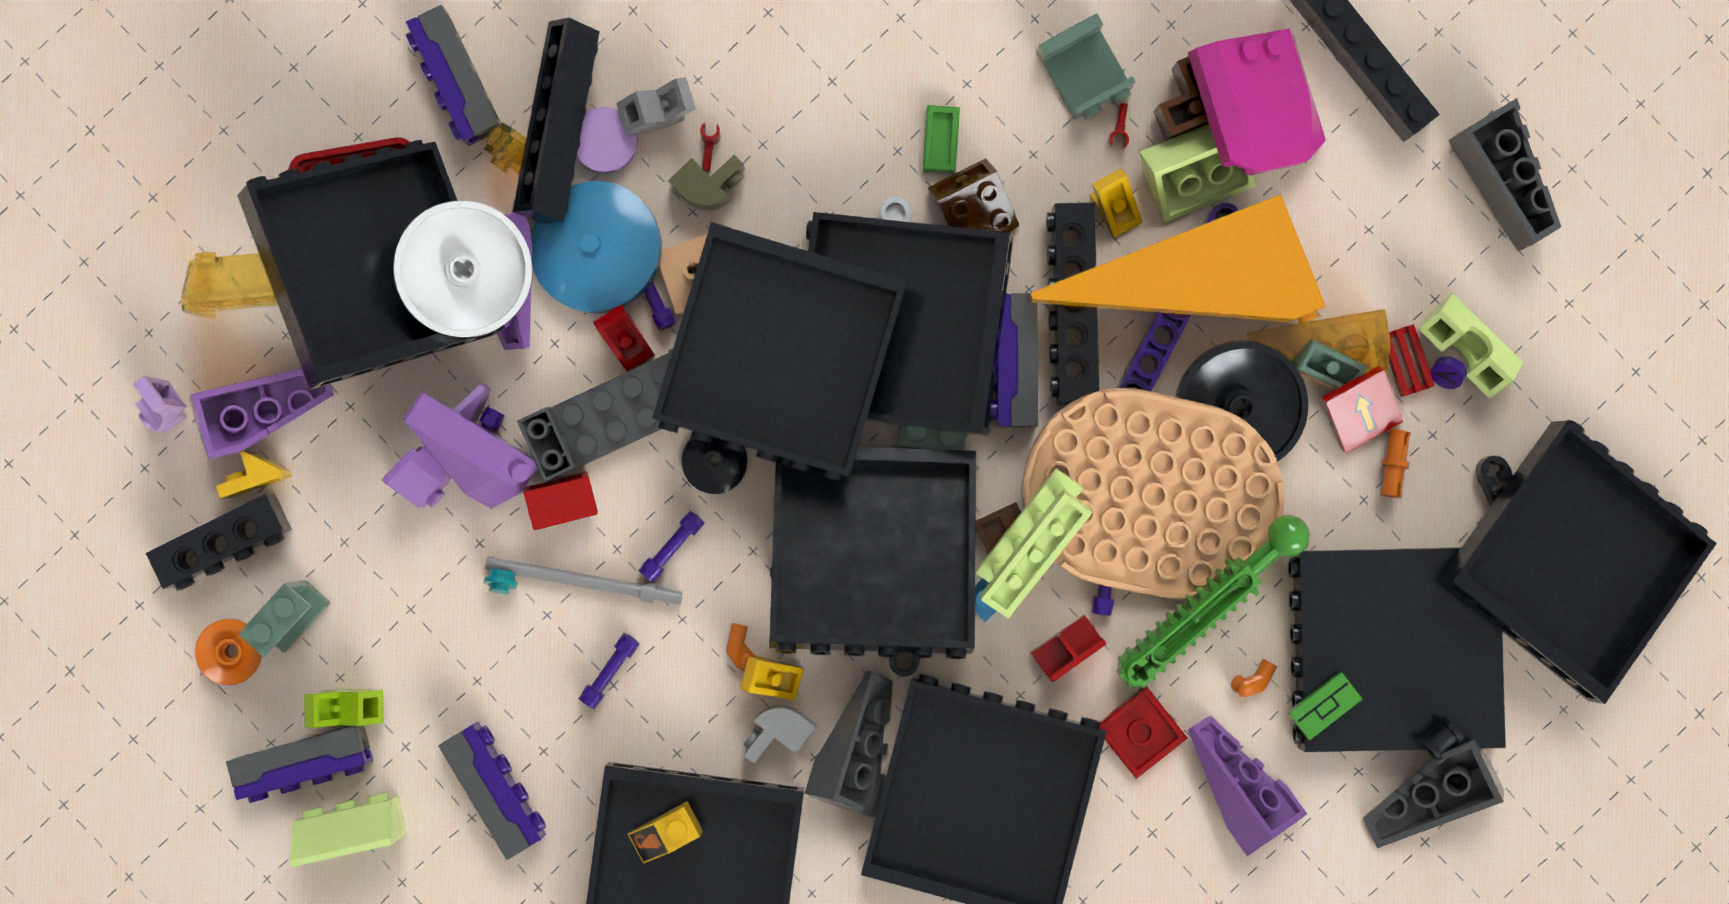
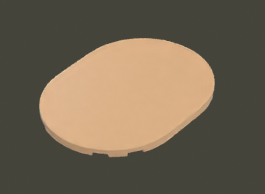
M1112 388L1093 392L1080 397L1057 412L1034 440L1026 459L1022 477V501L1024 508L1055 468L1084 488L1076 498L1089 506L1093 513L1055 559L1054 562L1061 568L1088 582L1171 600H1186L1187 595L1194 596L1197 593V586L1203 588L1207 584L1206 578L1213 579L1217 576L1216 570L1218 568L1221 570L1226 568L1225 559L1228 558L1234 561L1239 556L1245 561L1268 541V527L1273 520L1283 516L1285 494L1284 483L1272 449L1246 421L1219 407L1135 388Z

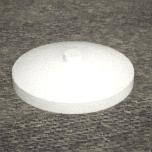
M451 201L424 211L406 228L395 251L393 274L400 299L407 310L420 323L444 335L473 337L498 329L518 312L527 297L531 285L532 262L524 237L509 218L496 209L478 202Z

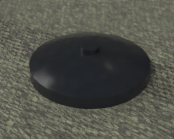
M1254 341L1226 342L1201 354L1185 371L1175 396L1222 408L1243 419L1267 442L1277 459L1276 462L1284 458L1296 445L1303 433L1308 417L1307 389L1296 366L1285 355L1274 348Z

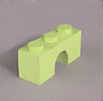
M1454 293L1430 311L1419 327V330L1441 352L1449 346H1453L1465 355L1470 367L1466 376L1489 399L1514 381L1524 364Z

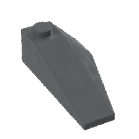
M867 670L815 759L804 794L825 803L875 818L885 783V774H881L882 755L887 754L888 743H883L884 725L890 721L893 681Z
M1475 739L1447 749L1441 754L1442 759L1439 761L1431 760L1363 817L1377 848L1504 802L1502 784L1491 761Z

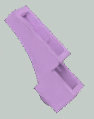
M144 376L133 384L142 396L141 400L135 404L141 411L139 418L149 430L154 429V431L167 432L187 417L183 411L187 406L167 380Z

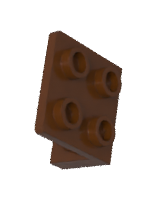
M986 158L928 187L932 199L941 209L948 226L1007 233L1019 227V222L1000 176Z

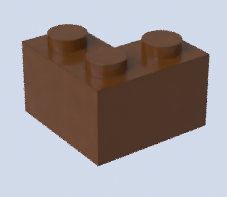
M1189 56L1178 60L1171 69L1181 95L1159 104L1153 112L1165 141L1209 124Z

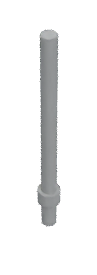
M487 557L485 570H506L515 573L517 576L640 597V601L654 603L657 600L680 605L683 592L659 588L657 584L643 582L642 585Z

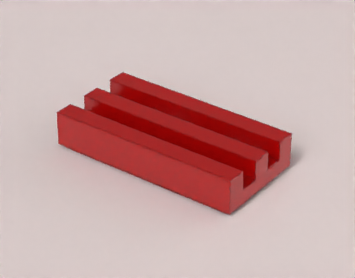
M1414 324L1380 335L1400 397L1435 386ZM1404 334H1407L1417 367L1419 369L1423 383L1421 384L1418 379ZM1393 337L1397 339L1412 387H1407L1391 339Z

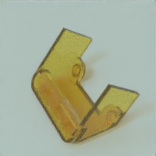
M214 252L196 253L195 259L188 261L181 294L182 312L213 320L216 319V311L278 306L259 253L216 257Z

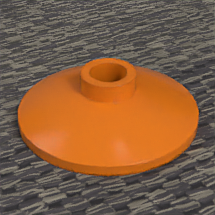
M222 619L207 626L200 634L195 647V658L200 671L212 682L221 685H236L248 680L259 668L262 655L238 635L247 623L237 619ZM230 645H234L237 648L238 652L235 657H231L228 654Z

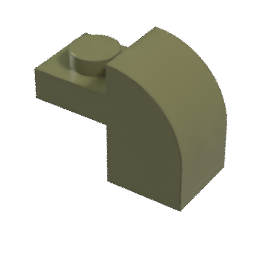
M733 155L710 177L691 158L668 182L691 206L701 210H715L730 202L728 195L723 190L726 187L731 190L743 179L744 175L742 172L745 170V167Z

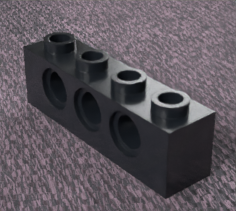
M264 494L145 554L162 589L175 588L176 591H181L196 583L194 578L203 573L208 577L224 570L225 566L223 563L235 558L236 562L242 561L254 555L253 549L262 544L270 547L285 539L283 534L292 530L276 495ZM250 520L255 523L257 528L253 538H249L245 533V526ZM220 535L225 538L227 543L226 549L222 553L215 547V541ZM190 550L195 553L197 558L196 564L192 568L187 565L185 559L186 554Z

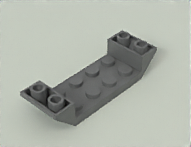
M673 349L668 350L669 353L555 406L545 407L517 420L545 482L662 430L658 428L659 421L652 419Z

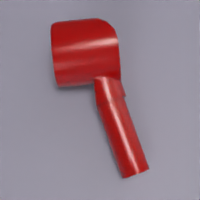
M1120 103L1115 131L1111 132L1108 137V143L1111 147L1113 145V137L1118 133L1124 137L1122 149L1129 143V136L1125 132L1128 108L1126 103Z
M703 123L700 128L701 139L704 142L702 169L710 171L712 150L721 138L720 128L717 124L716 133L713 136H707L705 134L706 123Z

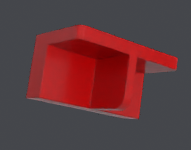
M587 471L526 486L523 490L533 530L598 514Z
M1083 614L1030 653L1048 679L1054 682L1107 643L1100 637Z

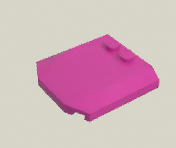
M1291 29L1216 41L1187 52L1223 166L1229 167L1234 165L1242 168V173L1251 176L1297 166L1307 162L1326 141Z

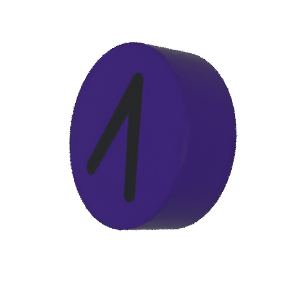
M1443 356L1435 361L1430 373L1437 385L1446 389H1455L1463 383L1467 370L1460 360L1450 356Z

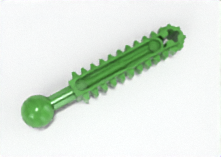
M1283 515L1273 520L1268 527V541L1245 561L1239 556L1234 561L1228 558L1225 559V569L1221 570L1218 568L1216 570L1217 576L1213 579L1206 578L1207 584L1203 588L1197 586V593L1194 596L1187 595V602L1183 605L1176 604L1177 610L1173 614L1167 612L1165 614L1167 619L1164 622L1157 621L1155 623L1156 629L1145 631L1147 636L1143 640L1137 638L1135 640L1137 645L1133 649L1127 647L1125 649L1126 652L1122 656H1118L1119 662L1116 671L1119 677L1123 678L1130 688L1132 686L1145 688L1146 684L1151 680L1155 681V674L1159 671L1164 673L1166 671L1165 666L1169 662L1176 663L1175 657L1179 653L1185 655V648L1189 645L1195 646V640L1199 636L1206 637L1205 631L1209 627L1215 629L1217 627L1216 621L1219 619L1225 620L1227 618L1226 613L1229 610L1236 611V604L1239 601L1246 603V595L1252 593L1257 596L1259 594L1257 586L1262 581L1257 576L1280 556L1294 557L1306 549L1310 537L1306 523L1299 517ZM1136 664L1141 667L1137 671L1133 668Z

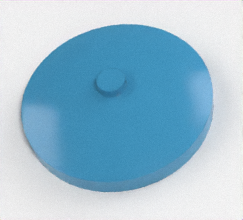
M589 181L573 185L570 188L569 206L564 222L543 224L535 221L531 234L532 267L534 273L548 294L571 309L597 314L610 312L619 305L625 307L644 293L653 281L659 268L662 254V239L658 223L649 207L637 195L620 185L605 181Z

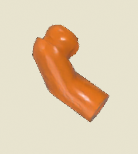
M732 623L726 653L738 669L745 671L748 657H757L744 643L748 626Z
M1262 659L1253 676L1247 678L1241 675L1235 676L1231 682V689L1237 692L1240 697L1245 698L1262 693L1267 688L1278 666Z

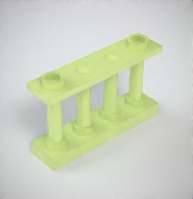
M1055 468L975 570L977 575L989 582L980 594L981 601L1009 619L1093 513L1089 506L1076 498L1084 489L1083 486Z

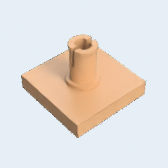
M707 235L662 249L659 266L676 315L684 313Z

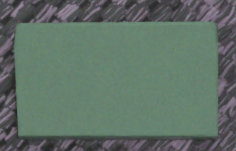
M1310 339L1291 361L1298 370L1335 388H1339L1363 375L1368 369L1367 365L1313 339Z

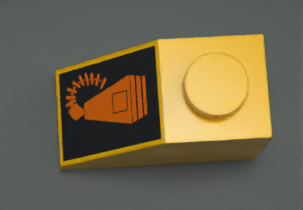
M685 802L629 832L628 836L644 864L669 854L699 838L703 830L689 803Z

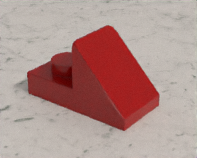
M619 305L593 322L597 331L627 372L655 355L634 320L622 305Z

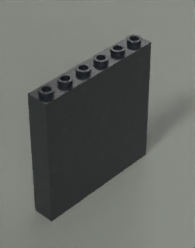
M1462 547L1306 550L1293 558H1289L1288 573L1289 577L1294 579V591L1289 593V607L1291 611H1294L1295 624L1290 625V640L1292 644H1295L1296 657L1291 658L1292 677H1296L1297 690L1292 691V708L1338 672L1344 674L1362 698L1359 703L1311 740H1308L1297 725L1293 724L1294 744H1298V749L1304 752L1425 750L1417 738L1420 735L1426 736L1440 724L1439 720L1443 716L1464 737V740L1460 743L1455 742L1448 749L1473 739L1476 740L1481 749L1506 748L1502 631L1439 581L1441 575Z

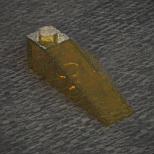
M1385 309L1246 333L1247 341L1268 345L1285 355L1290 361L1293 360L1310 339H1313L1367 365L1368 369L1366 372L1380 366L1388 376L1391 341Z

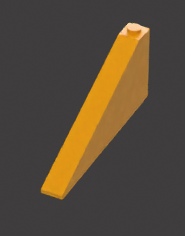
M1281 194L1033 291L1027 296L1031 303L1290 322L1298 319L1299 324L1318 318L1317 310L1326 307Z

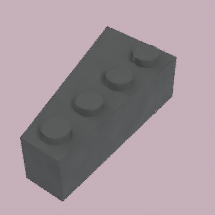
M1516 98L1448 141L1516 250L1521 251L1561 228V224L1548 186L1543 185L1539 173L1541 166L1538 157L1533 156L1528 141L1530 134L1527 125L1522 124L1518 112L1521 108Z

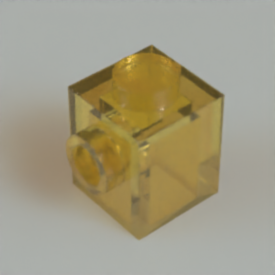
M502 122L499 127L489 134L487 144L483 149L493 156L489 162L505 173L511 169L518 175L520 174L526 137Z

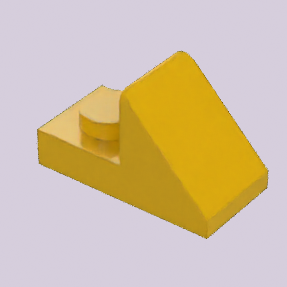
M1121 168L1092 184L1094 192L1090 194L1093 203L1095 202L1098 212L1114 238L1143 222L1128 177Z
M243 450L240 452L247 475L244 471L225 476L226 482L216 485L220 498H233L291 478L292 474L290 470L250 450Z
M756 656L757 658L748 657L740 686L741 690L749 693L796 700L804 668L762 656Z

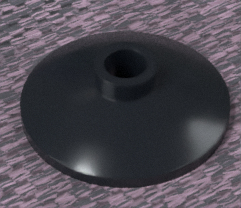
M712 437L710 443L691 438L682 454L684 475L693 487L704 493L721 494L730 491L741 482L746 473L748 461L745 448L742 453L723 447L725 441ZM717 455L720 458V463L717 467L709 466V456Z

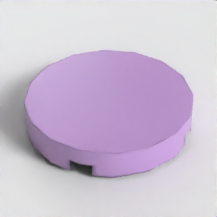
M608 107L591 109L583 119L577 157L585 167L594 172L613 173L626 167L632 161L637 152V133H625L619 110Z

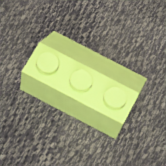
M1210 124L1139 152L1145 179L1164 223L1256 187L1254 175L1242 173V168L1234 165L1226 167L1221 164Z
M387 792L368 796V802L355 805V800L353 799L334 804L335 810L323 812L322 807H316L302 811L303 817L292 822L291 867L392 845L406 835L399 796L388 798Z

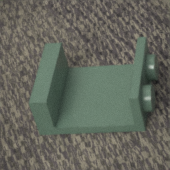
M1097 13L1039 44L1037 49L1039 58L1074 120L1081 116L1085 120L1095 116L1102 111L1100 106L1112 100L1113 104L1124 100L1131 95L1129 90L1132 89L1136 82L1133 76L1127 79L1100 31L1103 23Z
M307 580L284 583L238 635L263 657H266L275 646L282 652H287L331 602Z

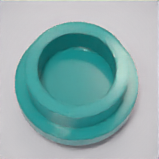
M490 569L488 576L484 577L483 583L489 586V591L509 594V589L517 588V582L514 581L515 573Z

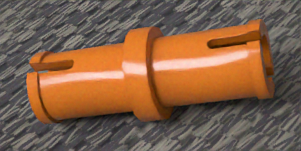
M1396 429L1389 430L1386 458L1382 459V466L1385 468L1382 489L1380 491L1381 496L1402 498L1405 469H1409V462L1406 459L1411 432Z

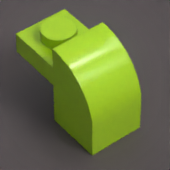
M334 689L304 694V728L335 725L364 726L383 723V690Z

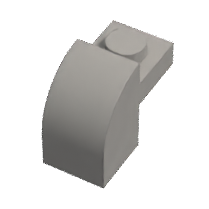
M686 77L676 78L657 90L636 91L616 103L626 134L645 133L672 126L685 120L684 115L695 110Z
M787 705L768 707L761 711L754 719V722L763 730L759 732L755 729L743 745L748 749L744 757L754 764L774 738L796 754L814 731L817 724L794 707Z

